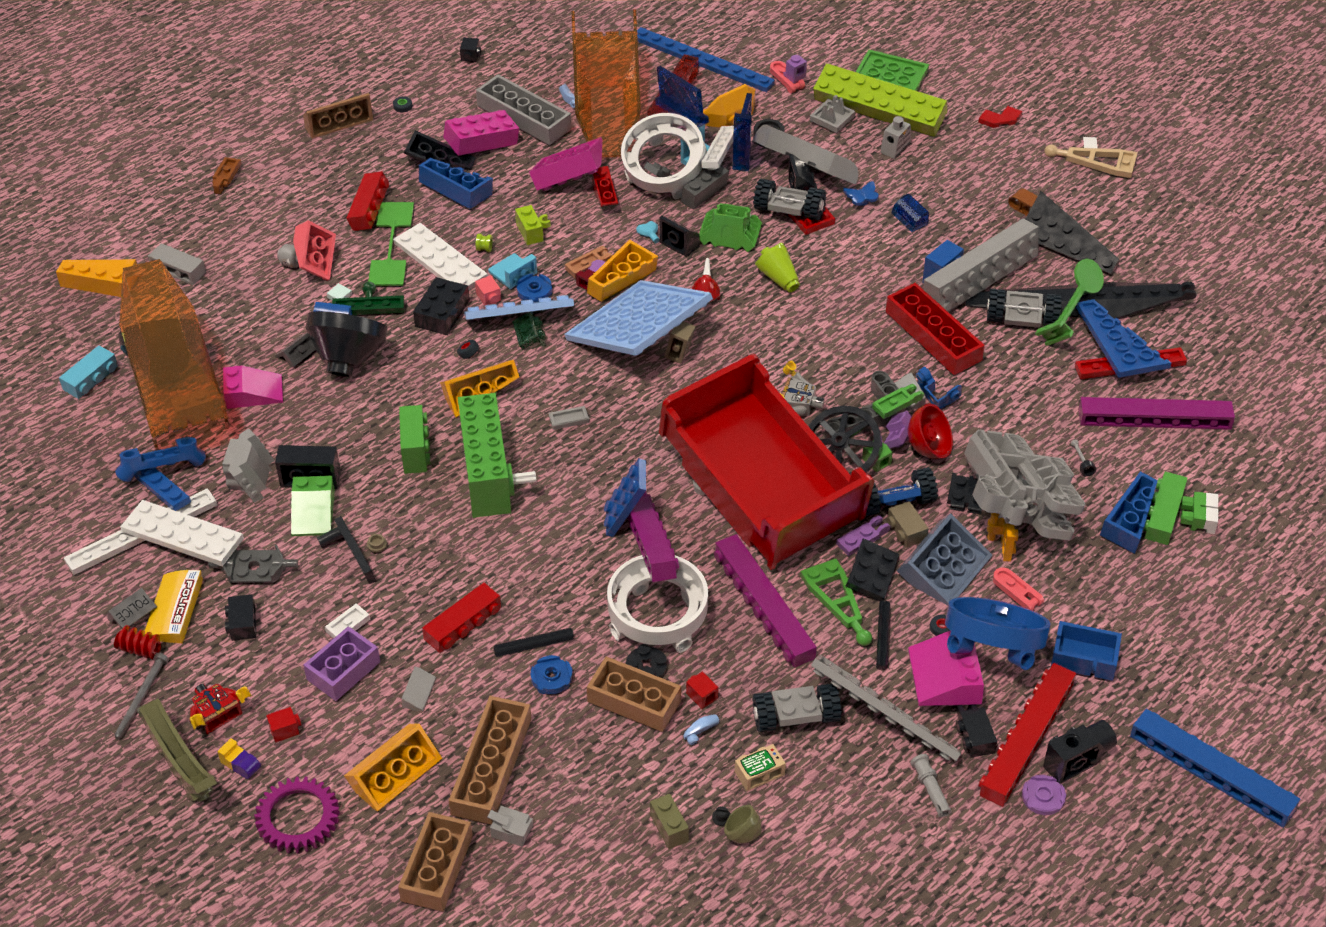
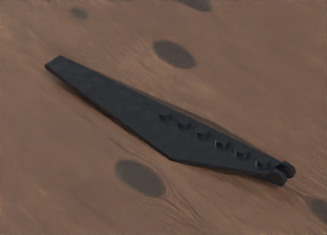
M1104 282L1099 292L1093 294L1084 292L1078 302L1095 300L1108 310V314L1112 318L1120 319L1170 302L1195 299L1197 293L1192 282H1184L1182 284ZM1078 285L1005 290L1004 302L1006 303L1007 291L1043 294L1042 306L1045 304L1046 294L1061 295V315ZM982 291L966 300V307L987 309L990 291ZM1076 305L1069 317L1082 318Z

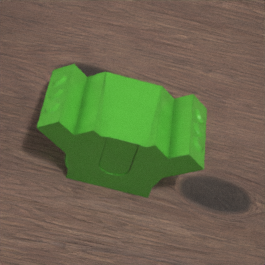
M720 203L716 209L713 208L706 213L699 232L700 241L703 245L710 241L714 247L725 246L734 248V250L742 246L748 252L755 247L762 222L756 215L750 214L751 210L749 207Z

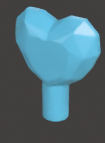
M650 221L637 226L636 231L640 235L650 237L655 244L660 241L656 235L658 224Z

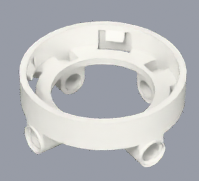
M658 113L638 121L625 135L621 147V157L625 167L624 172L629 184L634 183L638 187L650 192H671L674 199L681 198L683 186L698 176L702 170L701 162L707 153L698 127L688 118L674 113ZM672 125H681L686 127L687 129L686 131H684L682 129L672 127ZM663 135L679 137L688 145L690 150L688 163L680 172L669 177H655L647 174L641 168L639 154L648 141L651 146H657L664 141ZM637 140L632 148V151L628 152L627 150L631 145L632 141Z
M642 555L637 556L621 565L612 575L607 590L608 612L611 618L609 628L614 638L618 641L627 636L644 644H672L679 653L688 650L692 645L691 635L701 626L708 610V587L699 569L689 561L675 556L679 562V570L676 573L677 578L664 581L672 582L681 588V596L689 608L686 614L676 623L663 627H652L636 621L630 615L626 606L630 592L635 596H639L647 591L649 581H652ZM620 589L617 602H613L612 593L615 595L616 590Z

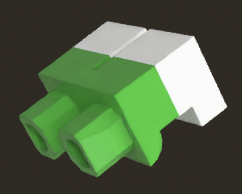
M1194 492L1193 497L1183 496L1181 509L1191 510V512L1182 511L1180 524L1191 525L1192 531L1201 528L1207 529L1206 533L1215 534L1218 524V494Z

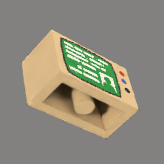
M774 744L761 747L756 752L742 755L735 760V773L746 791L785 775L786 763Z

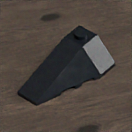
M416 130L404 151V154L419 161L425 162L432 158L450 164V167H460L466 170H471L476 160V157L469 154L458 156L451 146Z

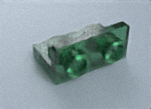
M530 311L513 321L517 340L522 350L537 342L543 347L546 346V334L541 328L543 323L539 316H535Z

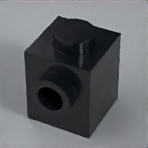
M464 37L460 46L461 61L477 62L478 57H481L479 39Z

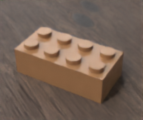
M606 656L587 685V702L663 732L681 702V686Z
M432 812L428 813L398 886L401 902L444 912L473 837L471 822Z

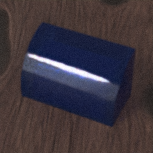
M909 193L902 196L895 203L891 211L911 232L928 225L930 212Z

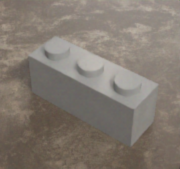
M162 243L148 255L152 269L191 285H194L206 273L203 260Z

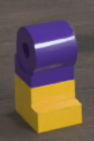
M232 738L217 751L220 762L245 779H249L261 767L257 758L239 747L238 743Z

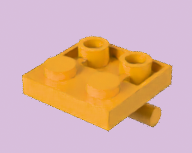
M991 513L987 523V539L994 541L996 535H1001L1003 561H1011L1012 554H1016L1015 541H1018V529H1015L1014 526L1016 525L1005 523L1004 518H999L998 513Z

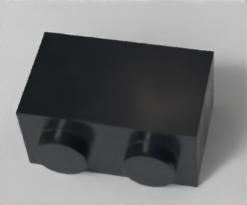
M253 594L228 597V605L225 606V615L228 618V621L225 622L226 634L230 633L232 641L256 638V606Z

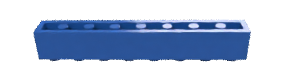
M1145 709L1133 724L1130 734L1131 738L1284 828L1295 813L1301 799L1292 792L1286 791L1273 781L1262 777L1253 769L1245 767L1234 758L1228 757L1215 747L1204 743L1196 736L1179 728L1176 724L1160 717L1157 713Z

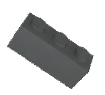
M721 165L715 170L706 169L683 186L681 202L694 210L727 185L729 170Z

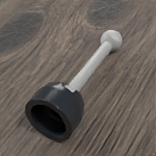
M1072 440L1071 445L1075 447L1082 460L1080 464L1082 475L1085 477L1092 476L1097 470L1095 464L1091 460H1085L1078 446L1079 442Z

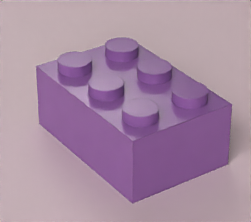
M348 626L303 666L306 679L337 701L380 663V657L376 645Z

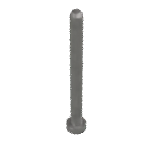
M162 653L155 654L153 658L155 662L114 734L116 739L120 740L124 736L137 712L136 709L140 707L162 665H167L169 658Z

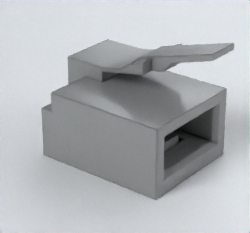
M504 806L500 807L498 813L491 810L487 817L493 820L490 827L491 837L523 847L533 827V818H530V815Z

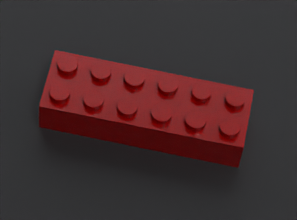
M916 282L887 296L886 313L953 375L983 360L985 345Z

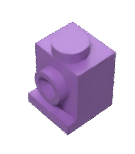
M799 55L791 56V59L786 61V72H783V75L793 83L805 78L807 61Z

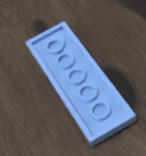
M568 295L556 296L557 300H551V298L546 297L539 298V302L534 303L532 299L523 300L518 305H515V302L503 303V307L491 304L485 305L486 309H479L478 306L468 307V311H464V315L467 320L574 306V300L569 298Z

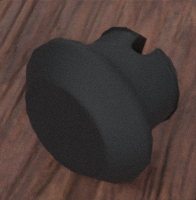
M724 806L717 807L712 814V820L716 825L725 826L731 813Z

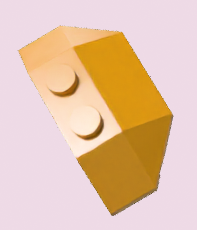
M744 84L718 96L707 109L701 112V122H704L705 126L721 128V126H732L744 119H748L753 114L756 89Z

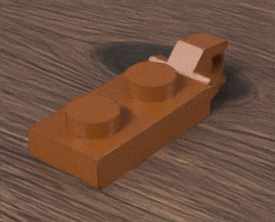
M224 157L212 177V186L215 194H221L224 187H228L241 166L240 159Z

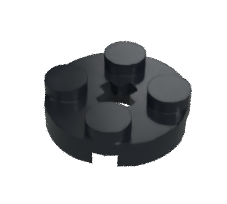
M642 644L627 656V665L663 678L667 672V657L657 648ZM648 662L650 663L651 667L646 666L644 668L643 663Z

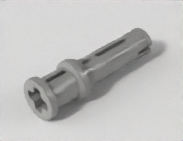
M920 754L911 760V766L916 769L919 782L925 785L940 818L948 816L952 810L936 780L937 773L929 763V756L927 754Z

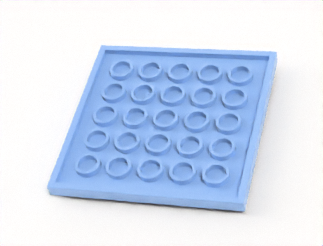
M640 280L564 335L568 341L636 356L641 354L648 346L655 344L656 340L660 337L667 335L671 329L679 326L686 318L693 316L694 312L705 307L713 298L709 292Z

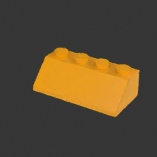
M408 724L346 773L344 777L354 792L375 811H378L439 762L442 757L420 724Z

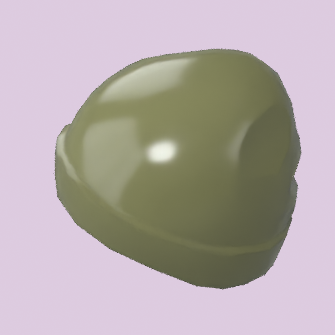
M743 805L736 808L730 814L724 826L726 837L738 844L749 843L762 832L759 814L751 805Z

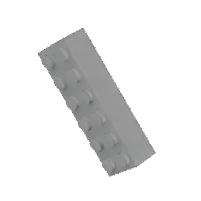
M496 75L476 89L477 106L488 112L505 110L519 129L548 145H551L572 129L571 113L500 75Z

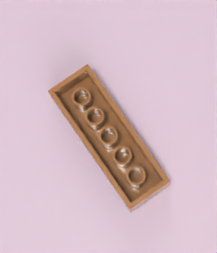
M489 696L449 798L450 814L452 816L492 825L493 820L487 817L491 810L497 812L532 719L530 704Z

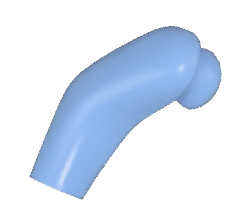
M566 84L559 87L566 103L570 104L572 108L581 107V99L574 95Z
M714 714L699 718L685 731L684 739L690 745L697 743L699 740L698 734L719 723L718 716Z

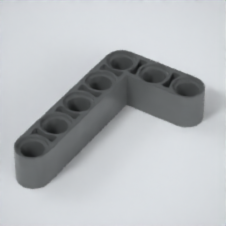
M876 371L872 374L871 391L878 400L899 389L886 372ZM872 404L860 409L872 416L878 427L888 424L893 415L905 412L907 407L885 419L872 408ZM842 415L827 421L835 432L839 431ZM849 415L845 433L865 420L855 415ZM869 425L853 437L868 432L872 428ZM825 430L824 439L831 438L832 436Z

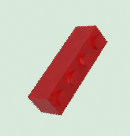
M383 171L364 174L346 217L353 231L372 228L389 187V181Z
M483 582L422 627L424 640L439 653L445 649H450L457 640L466 637L469 631L476 626L482 625L491 615L498 613L501 608L500 595Z

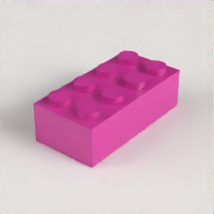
M498 110L445 120L443 137L459 156L516 145L519 127L505 110Z

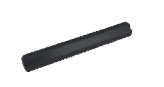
M889 601L879 602L876 668L878 670H886L888 665Z
M566 628L496 644L493 646L495 656L498 657L572 640L574 634L572 628Z

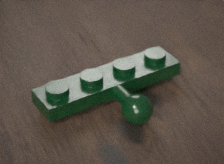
M367 281L362 285L365 297L332 298V304L351 306L352 315L404 313V295L372 297L376 291V285L371 281Z

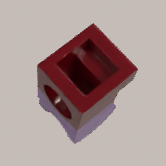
M595 260L585 272L581 270L577 272L576 285L587 290L588 279L606 262Z

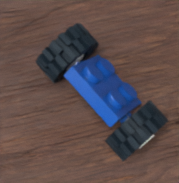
M931 468L913 470L911 477L912 485L908 484L878 491L874 483L865 516L878 514L881 509L880 504L894 505L897 504V500L904 499L907 502L917 498L919 504L937 501V482H935L936 478L933 476L934 473L931 471Z

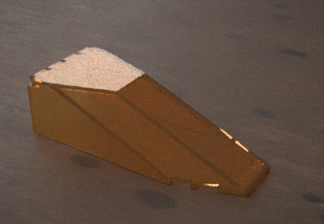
M633 9V31H622V35H619V31H606V36H603V32H590V36H587V32H576L575 11H571L576 118L586 142L602 138V157H621L624 137L630 128L638 122L641 114L636 9Z
M160 259L123 268L119 326L154 448H158L156 436L169 433L167 426H171L173 432L188 428L187 421L191 422L192 427L207 423L206 416L210 417L211 422L222 419L225 430L229 429L225 404L194 306Z

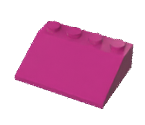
M600 137L541 158L529 171L536 190L543 189L545 191L552 188L554 184H558V186L568 182V179L573 178V180H577L582 177V174L588 173L590 175L596 173L602 163V138Z
M950 630L908 647L918 706L982 704L984 683L975 643L970 653H951L947 647V640L951 633Z

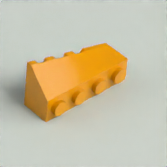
M508 360L440 382L452 413L457 417L459 416L458 397L495 393L519 378L515 361Z

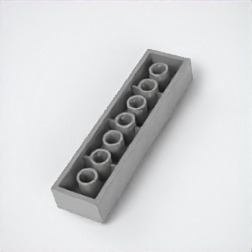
M1025 219L1019 220L924 279V291L945 310L951 311L1038 255L1039 226Z

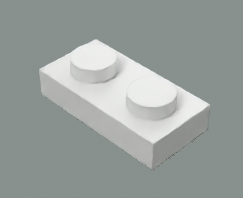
M355 604L326 625L325 630L331 637L335 638L348 626L356 631L370 620V615L358 604Z

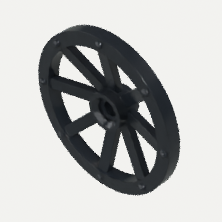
M836 406L823 411L809 424L813 432L821 425L832 436L831 438L820 440L824 445H831L828 448L831 453L836 451V459L841 464L842 454L845 452L865 473H868L876 464L882 449V435L876 421L864 410L853 406ZM842 415L839 431L835 432L826 420L833 416ZM849 415H855L865 420L845 433ZM869 425L872 428L874 441L850 439ZM850 447L873 448L868 460L863 463Z

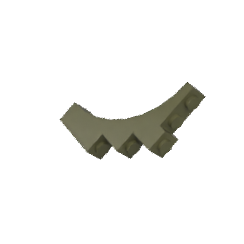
M159 698L138 707L136 710L159 754L164 755L173 775L179 778L190 801L197 800V802H201L210 797L209 792L213 791L212 786L217 784L214 776L209 774L190 752L171 722Z

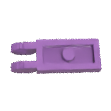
M879 515L872 518L869 523L866 522L838 538L836 544L850 556L858 551L863 538L875 542L879 537L888 533L891 526L888 523L879 526L883 522V518Z

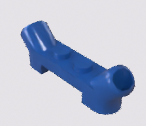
M184 437L175 439L176 446L143 454H140L137 448L121 452L119 454L121 463L115 472L120 480L130 482L139 470H151L157 466L173 465L184 460L196 467L200 466L205 461L206 455L203 450L197 447L195 438Z

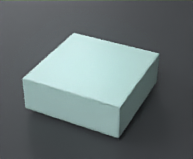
M339 283L327 292V298L331 300L332 298H349L352 296V290Z

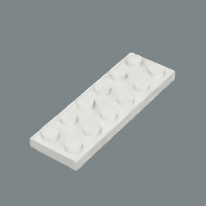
M421 223L393 239L396 246L438 278L468 285L470 290L475 287V281L488 277L485 271Z
M144 500L139 503L120 526L123 533L222 567L244 539L242 533Z

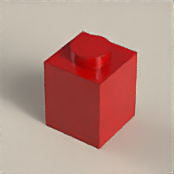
M703 671L691 676L686 682V694L701 709H704L718 699L719 687Z
M291 707L266 715L275 743L299 735L298 726H301L298 713L293 714Z

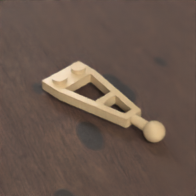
M1052 144L1046 146L1044 150L1047 157H1055L1056 155L1067 157L1066 161L1127 178L1132 177L1138 153L1122 149L1076 147L1062 150L1057 149ZM1095 157L1118 158L1116 167L1094 161Z

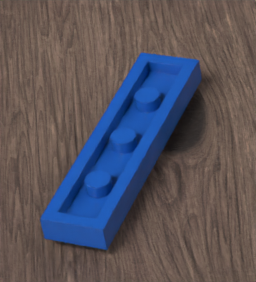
M144 469L136 473L135 478L172 510L177 511L191 502L190 497L158 469Z

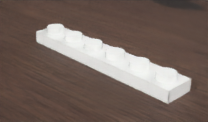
M721 126L701 162L702 168L715 170L720 167L738 133V126Z

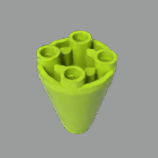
M779 243L772 248L766 247L761 251L760 258L755 262L756 267L782 289L787 290L789 293L795 291L800 286L785 245Z

